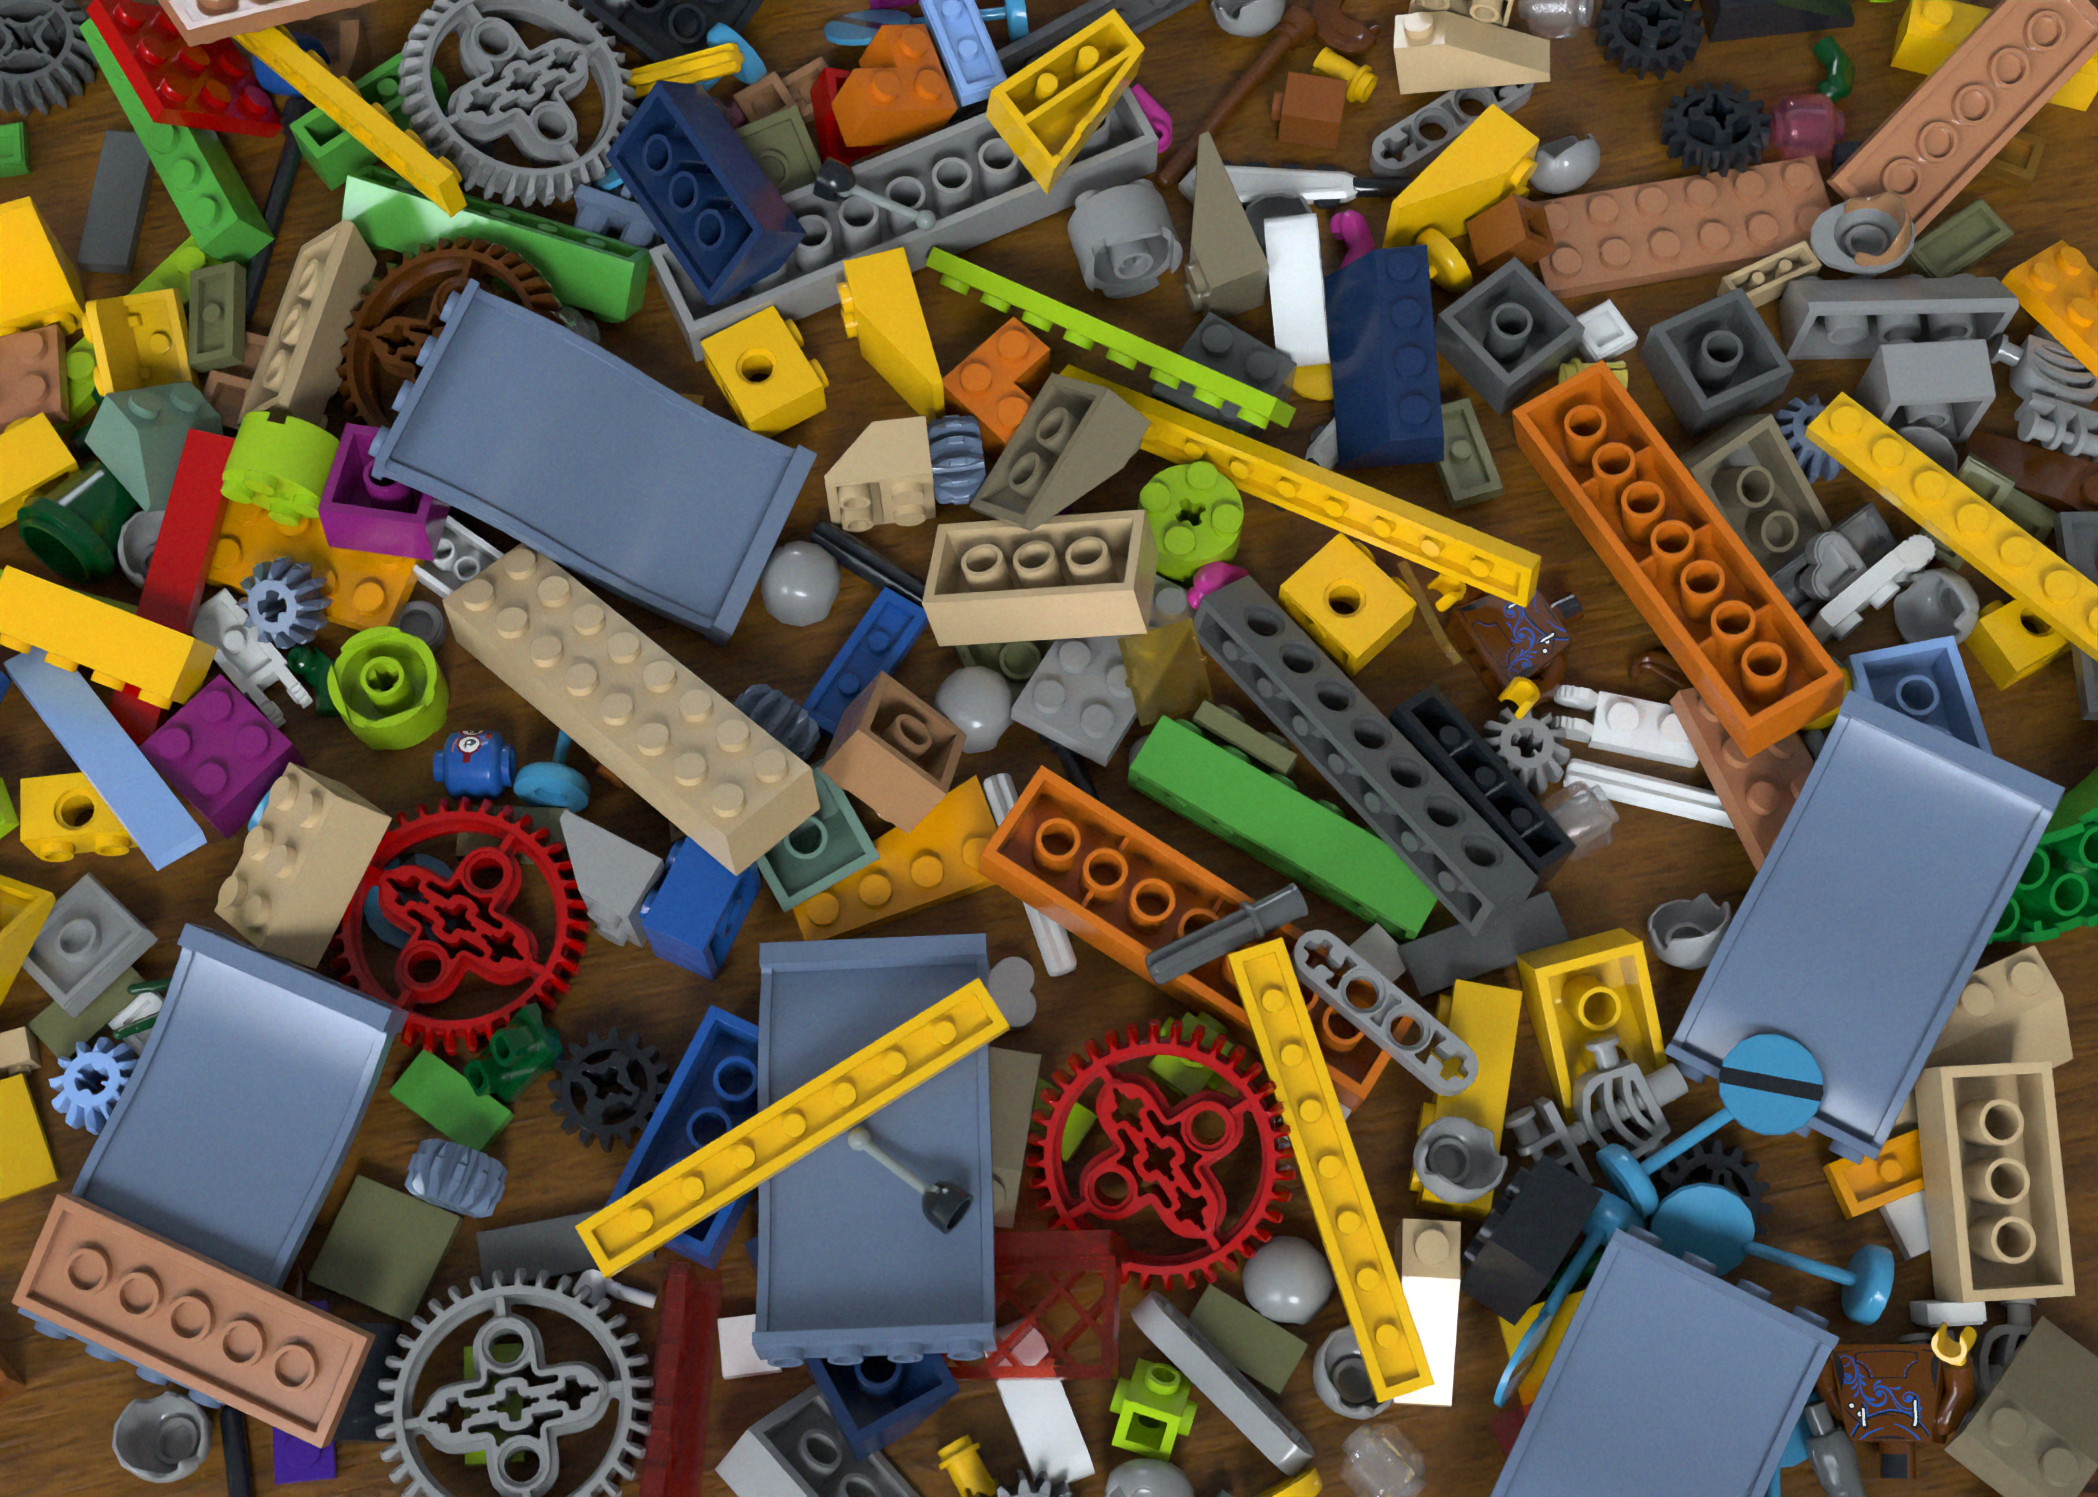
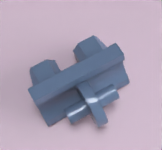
M579 184L574 194L578 212L573 227L606 236L609 231L620 235L619 241L646 249H652L665 243L625 184L623 187L617 186L606 192Z

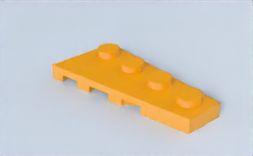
M977 775L948 792L909 834L896 826L874 840L872 843L881 857L880 859L793 907L804 941L845 939L996 885L978 873L980 854L996 832L997 827Z

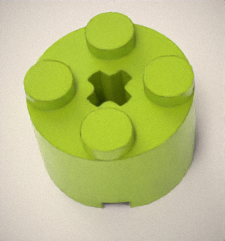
M254 411L247 413L242 419L222 474L223 485L220 490L221 494L238 503H253L269 510L268 517L283 525L295 527L299 525L301 518H320L318 507L340 441L324 429L299 418L287 415L284 424L267 421L270 412Z
M1197 461L1192 464L1169 467L1155 475L1142 488L1137 510L1146 509L1159 556L1156 575L1164 579L1167 577L1172 580L1181 581V585L1194 586L1193 577L1201 566L1215 561H1223L1230 564L1233 562L1240 544L1244 517L1243 503L1234 484L1225 475L1217 471L1213 464L1206 461Z
M378 626L353 635L340 648L342 653L337 658L334 666L331 664L328 672L327 684L329 695L349 729L368 747L378 751L405 749L419 744L445 725L449 704L448 684L432 651L419 637L401 632L400 628ZM393 686L390 690H386V688Z

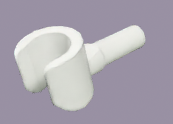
M595 1269L583 1272L572 1290L575 1297L578 1290L585 1284L592 1287V1295L587 1301L591 1307L604 1298L606 1294H609L616 1299L653 1309L657 1297L656 1294L621 1285L622 1283L615 1282L611 1278L606 1279L602 1272Z

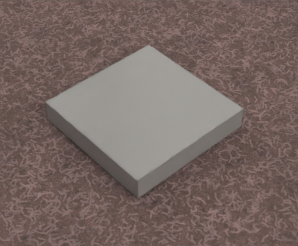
M88 872L55 902L22 967L70 1016L75 1018L159 939Z

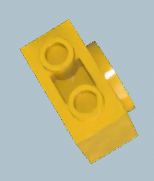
M774 305L700 341L705 366L725 397L731 412L738 419L742 427L764 437L771 438L827 409L824 388L829 386V382L824 370L815 358L810 361L807 360L800 349L804 346V341L797 326L791 318L783 321ZM756 374L769 375L766 380L761 382L749 380V378Z
M1339 532L1280 586L1277 604L1351 678L1411 624L1417 606L1412 591L1401 579L1395 576L1390 578L1376 565L1373 554L1366 546L1358 541L1352 543L1342 532ZM1335 602H1344L1352 606L1355 612L1346 615L1338 614L1330 605Z

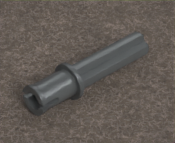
M1290 883L1285 888L1251 904L1244 900L1239 903V910L1148 953L1145 957L1147 970L1158 985H1163L1253 940L1260 944L1265 941L1266 934L1299 917L1307 916L1308 908L1306 902L1294 883Z

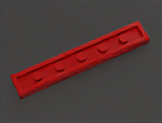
M191 428L188 430L136 615L188 636L192 634L230 500L222 495L220 490L223 485L222 474L235 438ZM126 682L122 692L114 689L109 711L135 745L140 746L167 722L169 711L138 699L141 688Z

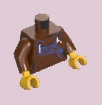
M1439 573L1426 585L1429 590L1436 589L1443 595L1435 603L1438 611H1446L1452 605L1458 606L1452 610L1446 631L1501 711L1515 702L1519 709L1515 712L1514 716L1521 720L1531 708L1554 698L1568 670L1566 656L1573 643L1566 628L1584 619L1583 608L1574 594L1566 592L1547 603L1536 587L1535 596L1528 606L1524 608L1442 573Z
M1943 1322L1932 1337L1931 1344H1837L1835 1349L1831 1351L1813 1389L1819 1400H1825L1836 1427L1842 1426L1846 1430V1435L1850 1441L1879 1443L1881 1479L1917 1480L1915 1444H1945L1948 1434L1959 1428L1977 1395L1973 1359L1968 1354L1977 1337L1976 1331L1972 1327L1966 1326L1960 1335V1343L1953 1341L1948 1336V1325L1946 1322Z

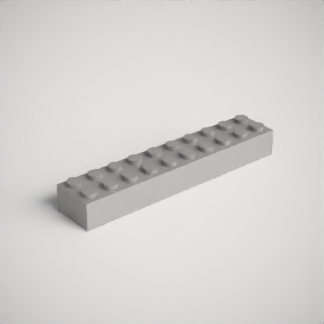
M1128 86L1047 195L986 118L985 112L850 167L856 176V185L916 211L930 210L936 217V223L932 229L927 231L921 230L915 221L855 195L841 202L824 200L813 194L814 182L781 196L807 234L782 267L775 273L717 305H708L667 244L664 243L649 249L655 278L695 362L704 359L700 341L774 305L783 321L791 318L794 322L840 303L837 283L845 282L843 261L904 247L912 273L927 267L925 264L933 246L956 255L1074 206L1078 196L1086 191H1104L1156 171L1158 137Z

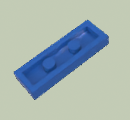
M884 587L801 706V708L808 711L809 717L817 722L819 733L832 740L844 710L881 670L890 677L893 676L929 623L925 610L922 607Z

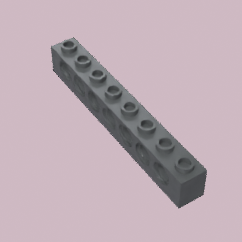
M1250 575L1202 598L1188 632L1474 938L1519 911L1539 880V877Z

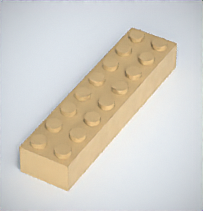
M521 542L442 600L456 642L735 876H738L820 809L812 768L554 561Z

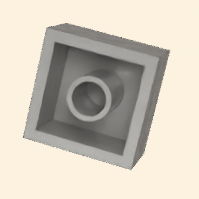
M1949 336L1937 342L1914 343L1910 339H1897L1880 345L1854 391L1855 402L1895 432L1909 425L1930 426L1947 436L1951 443H1964L1967 441L1996 397L1986 339L1966 340L1962 336Z

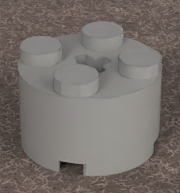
M1138 179L1128 185L1116 186L1104 191L1089 190L1079 195L1075 200L1076 210L1068 222L1067 232L1085 284L1092 292H1094L1095 287L1101 289L1105 297L1113 299L1140 295L1160 285L1157 277L1168 268L1171 274H1173L1179 267L1183 256L1182 246L1162 195L1155 190L1150 180Z

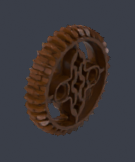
M458 236L454 243L449 239L439 238L436 248L431 244L421 243L418 256L412 252L403 251V264L398 266L395 263L386 262L388 275L384 279L371 276L375 288L370 294L358 293L364 303L359 311H350L352 319L355 321L352 328L344 329L349 341L348 345L340 348L346 363L336 368L339 377L345 380L337 388L341 396L347 399L342 408L346 411L347 415L353 418L350 424L379 428L381 425H384L390 429L392 428L393 424L386 415L380 397V362L390 374L415 384L423 367L416 364V360L429 335L439 339L446 325V322L440 320L439 317L453 290L462 294L470 278L480 282V289L495 295L491 288L493 277L500 279L516 292L526 309L567 328L569 324L566 318L559 313L563 306L560 300L553 295L555 290L552 288L551 283L543 278L538 268L531 263L528 264L527 259L519 253H513L502 244L495 242L491 244L487 240L478 237L473 242L467 237ZM444 281L438 286L434 294L426 320L400 316L417 296L435 284Z

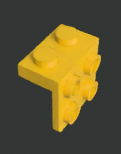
M179 287L86 302V312L82 315V327L87 341L94 346L97 365L94 367L93 377L100 396L105 397L108 393L190 381L195 388L201 390L197 371L188 366L189 331Z

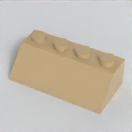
M344 219L301 246L236 426L240 427L245 414L254 411L270 412L267 420L270 422L284 424L288 415L312 423L325 430L328 416L323 414L328 399L337 392V388L343 380L339 377L336 368L341 365L343 360L340 348L348 345L349 341L344 329L352 328L355 321L352 319L350 311H359L364 303L358 293L370 294L375 288L371 276L374 273L377 261L354 223Z
M2035 945L1971 974L1923 1068L2052 1061V1069L2073 1059L2064 997ZM1915 1085L1886 1141L1919 1128Z

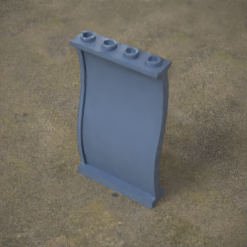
M470 278L462 294L453 290L439 317L440 320L446 322L439 339L429 335L416 360V364L423 367L415 384L405 380L396 396L392 409L400 413L391 429L381 425L369 448L368 454L375 457L371 476L379 480L387 477L456 507L505 532L586 580L661 617L705 635L704 640L723 648L735 631L815 461L817 453L801 445H798L797 448L788 447L712 413L562 325L480 289V282Z
M1849 689L1839 709V715L1793 808L1728 927L1671 1043L1668 1044L1664 1053L1676 1059L1674 1065L1682 1075L1703 1085L1707 1075L1718 1080L1725 1056L1740 1041L1758 1034H1778L1797 1041L1815 1058L1822 1072L1824 1094L1817 1113L1802 1128L1793 1132L1807 1138L1811 1129H1814L1832 1138L1833 1140L1828 1149L1858 1165L1861 1164L1865 1156L1877 1161L1924 1065L2064 795L2065 788Z
M186 923L177 942L178 945L182 946L180 957L151 1034L132 1075L92 1148L71 1194L282 1291L295 1259L331 1190L363 1121L393 1039L397 1033L402 1032L410 1012L277 955L260 950L251 944L211 927ZM21 1307L18 1309L17 1313L35 1320L34 1329L44 1335L66 1340L68 1336L87 1343L85 1352L89 1355L108 1362H118L119 1358L138 1366L136 1374L139 1377L155 1384L169 1385L172 1381L189 1389L187 1395L189 1399L203 1406L219 1409L222 1404L225 1405L221 1401Z
M986 933L760 943L761 987L758 1035V1113L978 977L989 993L990 954ZM989 1042L758 1186L757 1298L755 1332H752V1345L760 1360H768L767 1363L770 1366L789 1368L802 1365L804 1358H827V1361L831 1364L855 1365L862 1363L864 1356L887 1355V1359L892 1362L913 1363L921 1361L923 1354L947 1353V1357L950 1359L970 1361L982 1358L984 1351H997ZM857 1127L865 1128L870 1133L872 1142L930 1186L938 1181H951L973 1195L972 1205L961 1222L948 1234H944L934 1227L924 1216L921 1207L923 1195L865 1150L857 1151L849 1146L847 1138L852 1129Z
M1630 1224L1627 1233L1616 1228L1608 1240L1607 1246L1561 1340L1489 1497H1764L1805 1404L1840 1337L1825 1331L1829 1321L1816 1313L1800 1306H1795L1791 1314L1770 1304L1774 1294L1750 1281L1740 1278L1737 1286H1734L1715 1277L1714 1275L1718 1267L1695 1254L1685 1251L1682 1259H1679L1659 1249L1663 1240L1640 1227Z

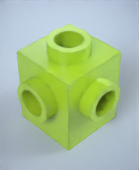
M1203 1011L1197 1017L1187 1012L1180 1019L1183 1021L1184 1026L1181 1038L1191 1040L1195 1027L1200 1024L1206 1028L1201 1043L1212 1047L1213 1041L1219 1033L1226 1035L1229 1031L1219 1021ZM1171 1016L1163 1024L1161 1036L1170 1037V1029L1175 1020ZM1226 1040L1220 1052L1226 1056L1233 1047V1044ZM1155 1055L1145 1068V1071L1184 1099L1191 1094L1201 1091L1206 1084L1215 1090L1223 1080L1220 1074L1205 1065L1192 1062L1186 1058L1170 1055Z
M1138 1358L1132 1379L1120 1377L1110 1411L1120 1414L1111 1445L1168 1462L1177 1433L1189 1436L1198 1402L1187 1399L1192 1381L1183 1372L1176 1370L1170 1365L1153 1363Z

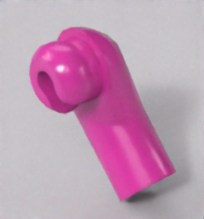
M1137 83L1131 91L1158 137V153H1162L1168 149L1172 140L1171 116Z
M1347 210L1345 212H1338L1332 217L1330 232L1335 233L1334 237L1337 240H1344L1348 249L1340 269L1376 248L1365 217L1359 212Z
M1215 561L1203 565L1196 571L1193 577L1194 586L1186 593L1187 601L1194 609L1198 610L1204 596L1249 574L1243 567L1223 561Z

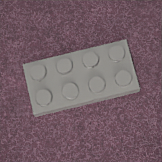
M1156 575L1147 634L1056 639L1012 706L1010 718L1106 767L1189 633V628L1197 610L1187 601L1186 593L1188 590Z

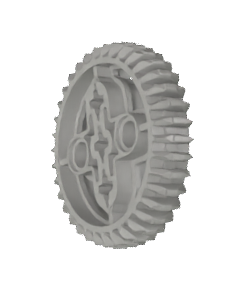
M435 0L431 10L426 9V11H423L418 23L412 26L408 35L409 41L405 42L401 52L403 60H401L398 67V76L402 78L398 85V95L404 97L401 105L402 114L412 116L408 127L415 133H423L420 139L424 142L427 149L433 148L434 153L432 156L436 159L441 156L447 158L460 175L466 179L464 183L465 191L472 190L476 184L484 188V200L491 198L494 192L502 194L504 206L511 204L515 196H519L524 208L531 206L537 197L545 208L547 205L552 204L555 196L562 203L570 200L579 184L590 187L593 185L592 182L601 180L606 175L605 168L612 166L606 154L636 112V107L631 105L636 98V89L624 84L631 79L632 71L622 68L625 62V53L612 52L616 44L615 36L602 37L600 34L603 29L602 23L600 21L590 23L586 19L587 13L584 9H579L577 12L570 7L571 0ZM500 18L516 19L531 23L551 32L558 38L550 40L533 50H529L515 29L508 22ZM458 28L462 34L459 41L460 63L470 82L460 86L452 93L446 106L447 117L445 118L433 92L431 69L437 48L452 30ZM481 46H488L492 48L497 53V55H491L485 52L481 48ZM589 69L601 96L603 120L596 140L582 156H579L575 151L578 141L577 121L566 102L583 92L589 79ZM550 97L548 101L539 103L540 101ZM539 129L550 131L556 139L545 137ZM508 134L521 154L529 162L537 166L548 167L553 165L554 167L524 168L509 165L485 155L473 146L487 144Z
M525 1268L516 1269L514 1285L506 1286L503 1272L495 1270L492 1272L494 1288L484 1290L480 1278L473 1276L469 1279V1285L474 1294L464 1298L458 1287L453 1285L448 1288V1294L455 1304L444 1310L438 1300L432 1299L428 1302V1306L436 1318L429 1325L418 1315H415L410 1320L414 1328L421 1334L416 1341L407 1335L400 1334L396 1339V1343L408 1352L405 1360L396 1356H388L385 1361L387 1367L399 1372L398 1380L384 1378L380 1379L378 1383V1388L381 1391L395 1394L394 1401H381L375 1404V1412L378 1415L393 1416V1422L382 1424L375 1429L376 1436L380 1439H396L395 1444L385 1447L380 1452L381 1458L385 1462H393L399 1459L403 1461L401 1465L389 1473L390 1480L397 1484L409 1478L413 1479V1482L405 1488L401 1497H421L422 1495L426 1497H456L438 1482L426 1466L416 1442V1437L420 1434L425 1435V1438L435 1449L447 1454H467L484 1450L492 1486L502 1497H543L553 1488L559 1476L560 1457L557 1438L594 1427L604 1417L610 1400L613 1398L619 1400V1415L612 1443L594 1473L579 1488L566 1497H598L603 1491L610 1497H622V1491L611 1481L616 1474H619L626 1480L633 1481L637 1474L631 1466L623 1463L626 1456L644 1459L647 1454L646 1449L640 1444L632 1442L634 1435L645 1437L651 1436L653 1433L652 1425L645 1421H638L637 1414L654 1412L655 1402L647 1398L637 1399V1393L652 1389L654 1381L651 1376L634 1377V1372L645 1368L649 1364L646 1354H636L630 1357L626 1354L640 1343L637 1333H629L619 1339L616 1336L626 1326V1317L623 1314H619L607 1322L603 1320L612 1307L610 1300L604 1297L592 1308H589L587 1301L592 1295V1287L585 1284L573 1298L569 1296L572 1289V1279L567 1275H563L558 1281L556 1289L551 1290L549 1289L550 1274L547 1270L539 1271L535 1286H528V1275ZM515 1305L543 1307L559 1312L578 1322L593 1335L606 1352L615 1372V1378L612 1381H608L597 1367L584 1361H567L547 1365L544 1343L538 1328L529 1319L512 1313V1308ZM493 1310L495 1313L494 1317L489 1319L479 1329L473 1341L475 1378L453 1382L438 1388L428 1397L420 1416H413V1400L420 1374L434 1349L452 1330L478 1314ZM507 1335L520 1337L524 1342V1346L519 1358L511 1363H500L494 1360L493 1348L497 1341ZM532 1370L540 1382L549 1384L531 1387L529 1382L521 1377H525ZM493 1376L502 1379L494 1386L495 1394L473 1397L486 1394L490 1391L492 1387L491 1378ZM573 1383H579L583 1392H590V1396H585L581 1399V1408L578 1410H571L566 1401H560V1397H565L569 1394V1385ZM519 1393L525 1403H531V1407L522 1409V1419L514 1422L507 1412L498 1411H501L502 1407L510 1405V1395ZM459 1404L466 1413L475 1414H472L471 1418L463 1420L461 1425L462 1431L455 1433L447 1423L441 1422H443V1419L451 1417L453 1413L452 1407ZM551 1419L542 1424L540 1439L529 1435L537 1429V1421ZM500 1427L511 1438L500 1445L489 1432L474 1433ZM523 1451H531L537 1454L540 1459V1468L531 1480L517 1482L510 1478L509 1464L515 1455Z

